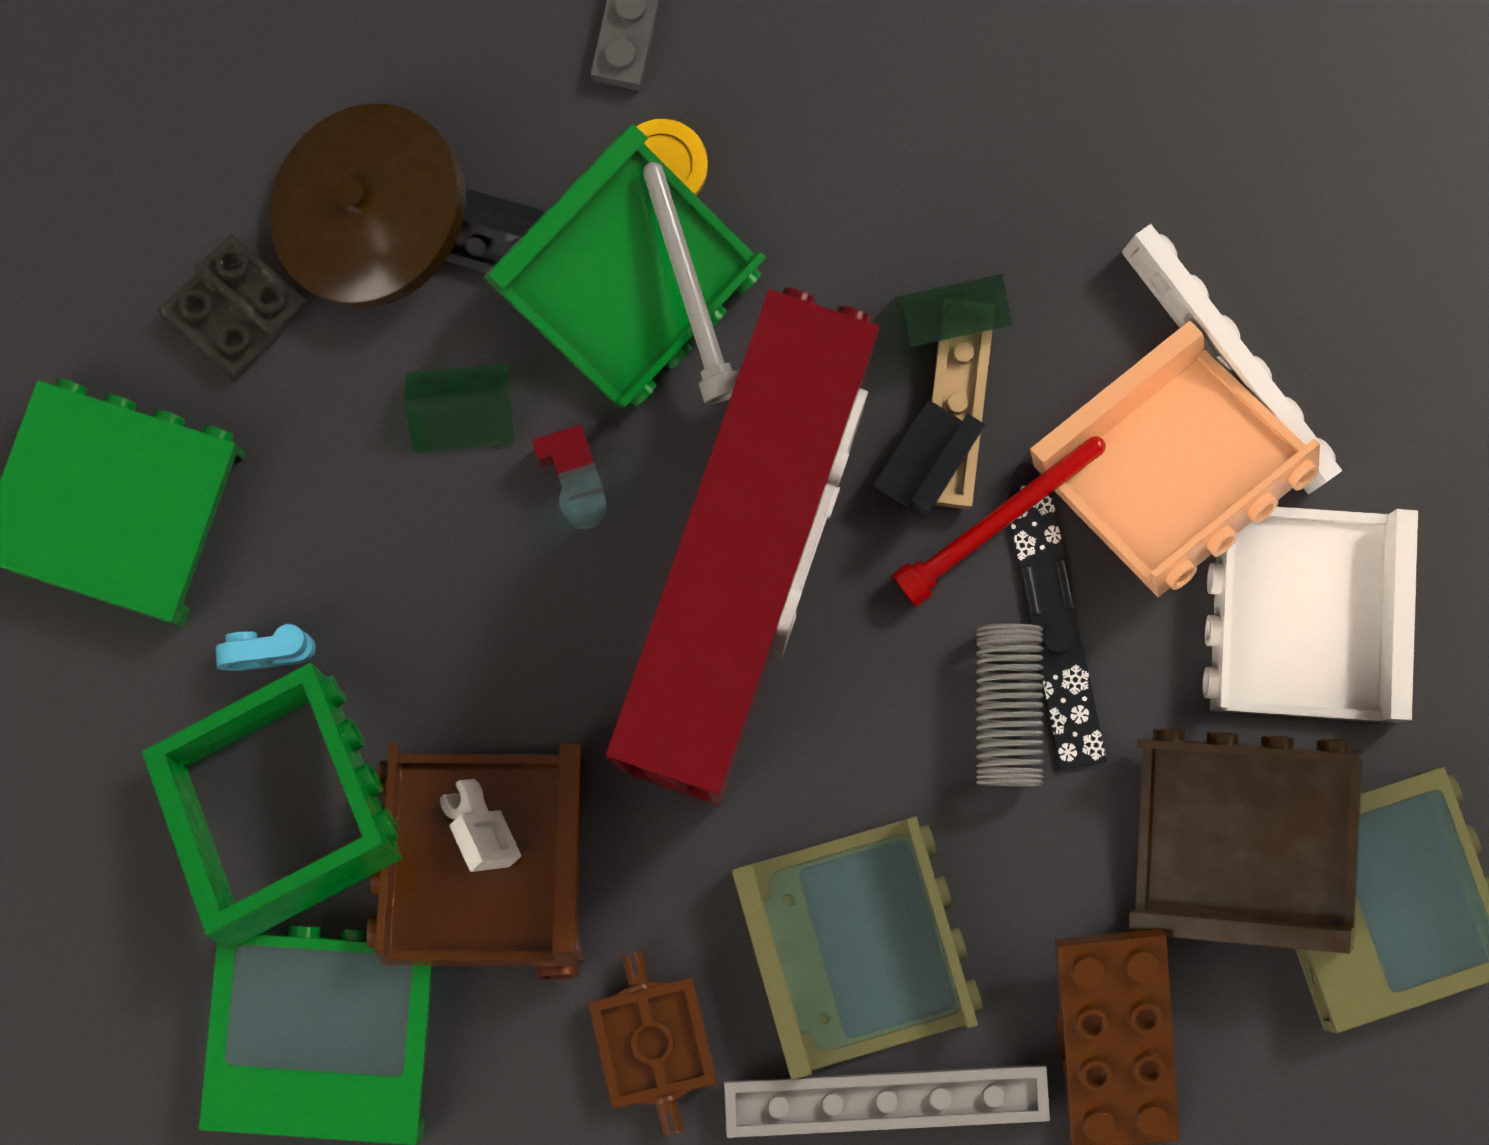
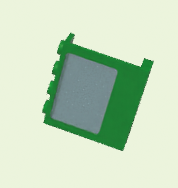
M288 925L287 935L269 934L266 930L231 949L217 943L199 1130L417 1145L423 1140L425 1118L420 1117L433 966L382 965L375 953V948H368L367 930L341 929V938L320 937L321 927Z

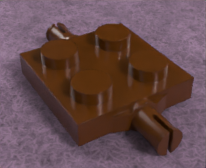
M641 950L633 952L638 973H635L631 953L621 955L629 987H626L614 996L590 1001L588 1006L612 1109L636 1103L656 1104L662 1136L672 1135L668 1113L671 1114L675 1134L685 1131L677 1099L690 1090L717 1084V1078L693 976L667 983L649 981L643 956L644 952Z

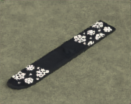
M1024 462L1017 466L1010 479L1007 500L1041 475L1031 463ZM1049 494L1013 521L1010 527L1029 621L1031 625H1038L1044 629L1042 631L1044 641L1036 644L1044 649L1041 652H1036V655L1044 657L1042 661H1038V664L1044 667L1040 670V674L1044 676L1041 681L1044 686L1043 690L1060 771L1106 763L1107 759L1056 511L1051 494Z

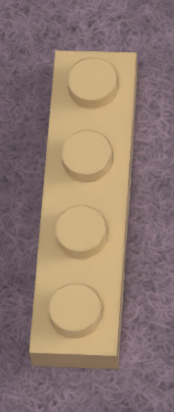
M944 298L931 401L962 421L968 413L982 422L995 305ZM980 435L935 506L971 509Z

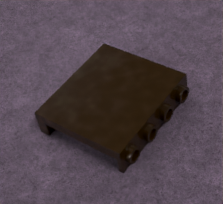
M1162 728L1153 729V738L1138 739L1137 748H1143L1136 904L1135 908L1130 911L1129 932L1162 928L1167 937L1350 954L1355 944L1363 751H1350V741L1337 739H1317L1316 748L1294 747L1295 737L1261 735V745L1239 743L1240 734L1227 732H1207L1206 741L1185 740V730Z

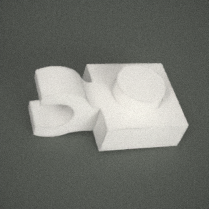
M458 780L455 784L459 793L442 795L440 797V804L445 815L455 819L449 826L470 872L510 867L522 855L501 810L488 811L483 798L482 788L477 780Z

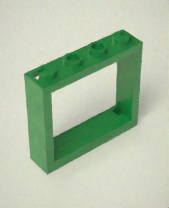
M311 662L141 751L205 935L228 949L247 941L402 859L395 842V838L399 837L396 831L399 828L398 824L388 809H382L377 794L383 791L380 779L369 763L364 764L359 749L365 746L363 737L351 718L346 719L341 705L347 702L346 695L339 689L334 675L331 674L326 677ZM310 703L362 837L235 903L187 767Z

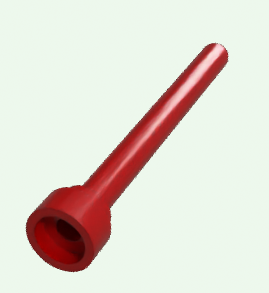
M1099 436L1090 437L922 564L919 560L912 566L907 562L891 574V576L911 603L917 608L933 596L931 590L938 585L935 580L1101 456L1106 449L1105 441Z

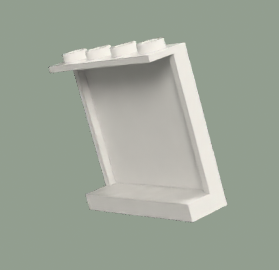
M1276 507L1272 514L1262 522L1255 524L1252 521L1238 532V537L1234 544L1222 555L1216 557V563H1210L1207 574L1208 594H1215L1214 615H1208L1205 624L1206 646H1213L1212 667H1206L1203 675L1204 698H1210V711L1393 724L1412 720L1418 510L1396 509L1389 514Z

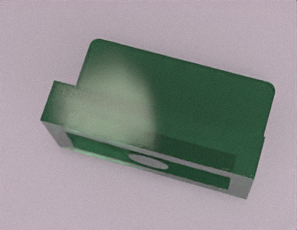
M1003 274L894 297L896 307H901L909 347L1013 325Z
M509 363L406 372L404 405L412 449L414 451L422 452L511 444L515 441Z

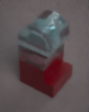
M576 425L533 439L532 444L541 468L552 464L555 465L562 486L559 497L560 508L567 522L580 529H588L598 525L605 517L607 504L582 425Z

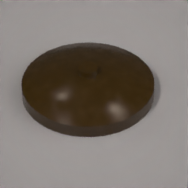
M363 104L338 111L323 119L305 133L292 148L280 168L272 191L269 215L270 231L276 253L287 272L297 283L306 290L333 304L349 308H372L398 301L431 279L441 268L455 246L461 231L466 208V187L463 170L454 149L447 139L430 123L407 109L388 104Z

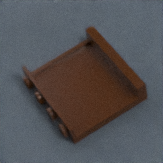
M389 742L388 760H380L378 777L382 784V792H386L385 808L391 812L399 827L396 829L399 837L395 838V842L402 859L371 875L372 895L379 896L377 915H370L368 918L367 945L368 948H375V953L382 965L577 966L584 758L581 743H560L559 754H401L398 744ZM458 780H477L482 788L483 798L488 811L501 810L522 855L510 867L470 872L449 826L455 819L446 816L440 804V797L442 795L459 793L455 784Z

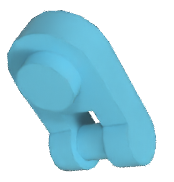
M293 624L280 626L276 629L273 636L258 638L256 632L230 633L225 635V643L215 646L217 669L226 671L302 664L308 662L313 657L316 649L315 642L311 636Z

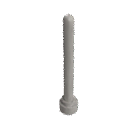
M649 162L644 166L643 176L704 366V370L700 372L702 381L698 385L705 405L730 400L739 372L732 371L730 363H724L664 170L659 163Z

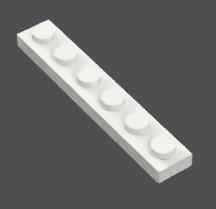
M1152 224L1135 234L1121 253L1178 327L1181 328L1188 321L1192 322L1204 334V349L1305 445L1314 438L1320 443L1319 471L1315 478L1303 488L1307 494H1311L1339 474L1342 470L1335 462L1336 457L1331 447L1324 440L1314 435L1304 422L1303 413L1297 403L1291 398L1285 397L1272 381V374L1266 363L1259 357L1253 356L1241 341L1240 332L1235 323L1229 317L1221 315L1210 301L1208 290L1204 283L1197 276L1190 275L1179 261L1173 243L1166 236L1159 234Z

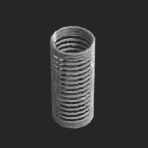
M1031 624L981 625L976 629L978 632L976 634L978 637L976 645L981 648L976 652V655L981 657L976 662L981 667L976 673L982 676L976 680V683L981 685L976 692L982 695L976 699L981 704L976 708V711L982 714L976 720L983 724H979L975 729L982 733L976 739L984 742L979 743L975 747L977 750L983 751L976 758L984 761L979 762L975 766L977 768L975 772L978 774L976 776L978 779L976 781L977 785L1041 786L1044 783L1042 781L1044 778L1042 776L1044 773L1042 769L994 767L1000 765H1042L1044 763L1042 759L992 757L1042 755L1044 753L1042 750L991 748L997 746H1042L1044 744L1042 740L991 738L1042 736L1044 734L1042 731L988 729L995 727H1042L1044 725L1042 721L991 720L990 718H1040L1044 714L1033 711L1007 712L987 710L995 708H1042L1044 706L1042 702H997L988 700L1002 698L1041 699L1044 695L1033 692L1000 693L986 691L995 689H1042L1044 686L1040 683H993L986 681L1002 679L1042 680L1044 678L1042 674L988 673L987 671H1040L1044 667L1039 664L998 665L984 663L991 661H1042L1044 659L1042 655L985 654L995 651L1041 652L1044 648L1036 645L1044 641L1042 638L1044 635L1042 631L1044 629L1041 626Z

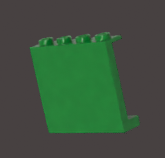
M634 123L623 130L483 277L616 407H626L630 402L635 407L640 405L657 386L652 380L653 377L665 365L670 370L673 369L691 351L692 347L687 341L694 335L643 176V169L647 163L657 162L664 170L713 327L727 312L722 304L731 294L736 291L741 296L759 279L762 273L757 267L766 258L762 252L754 254L644 144L648 137Z
M57 378L55 385L37 380L0 480V569L184 627L191 609L184 605V601L235 457L244 459L246 452L236 443L232 442L235 435L223 429L204 425L202 432L184 427V418L167 411L155 409L152 417L136 412V403L117 395L107 393L104 401L86 396L88 388L63 378Z

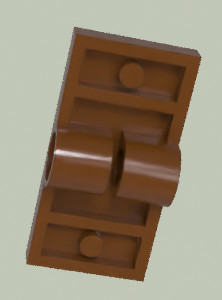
M1161 928L1055 939L1060 1012L1056 1016V1027L1060 1057L1064 1066L1070 1145H1140L1179 1141L1167 936Z

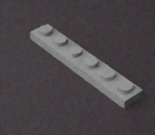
M1045 1065L812 1076L791 1080V1078L724 1081L727 1138L1050 1121L1047 1068Z

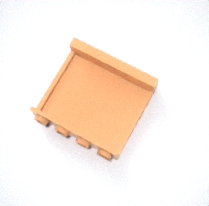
M1190 321L1030 448L1033 465L1042 474L1090 437L1099 436L1105 441L1106 449L1101 456L1054 491L1158 598L1170 588L1177 590L1187 584L1195 575L1197 566L1211 554L1217 557L1226 552L1236 541L1237 533L1253 521L1257 524L1269 517L1276 509L1278 500L1292 488L1298 491L1307 486L1319 471L1320 443L1314 438L1305 445L1204 349V334Z

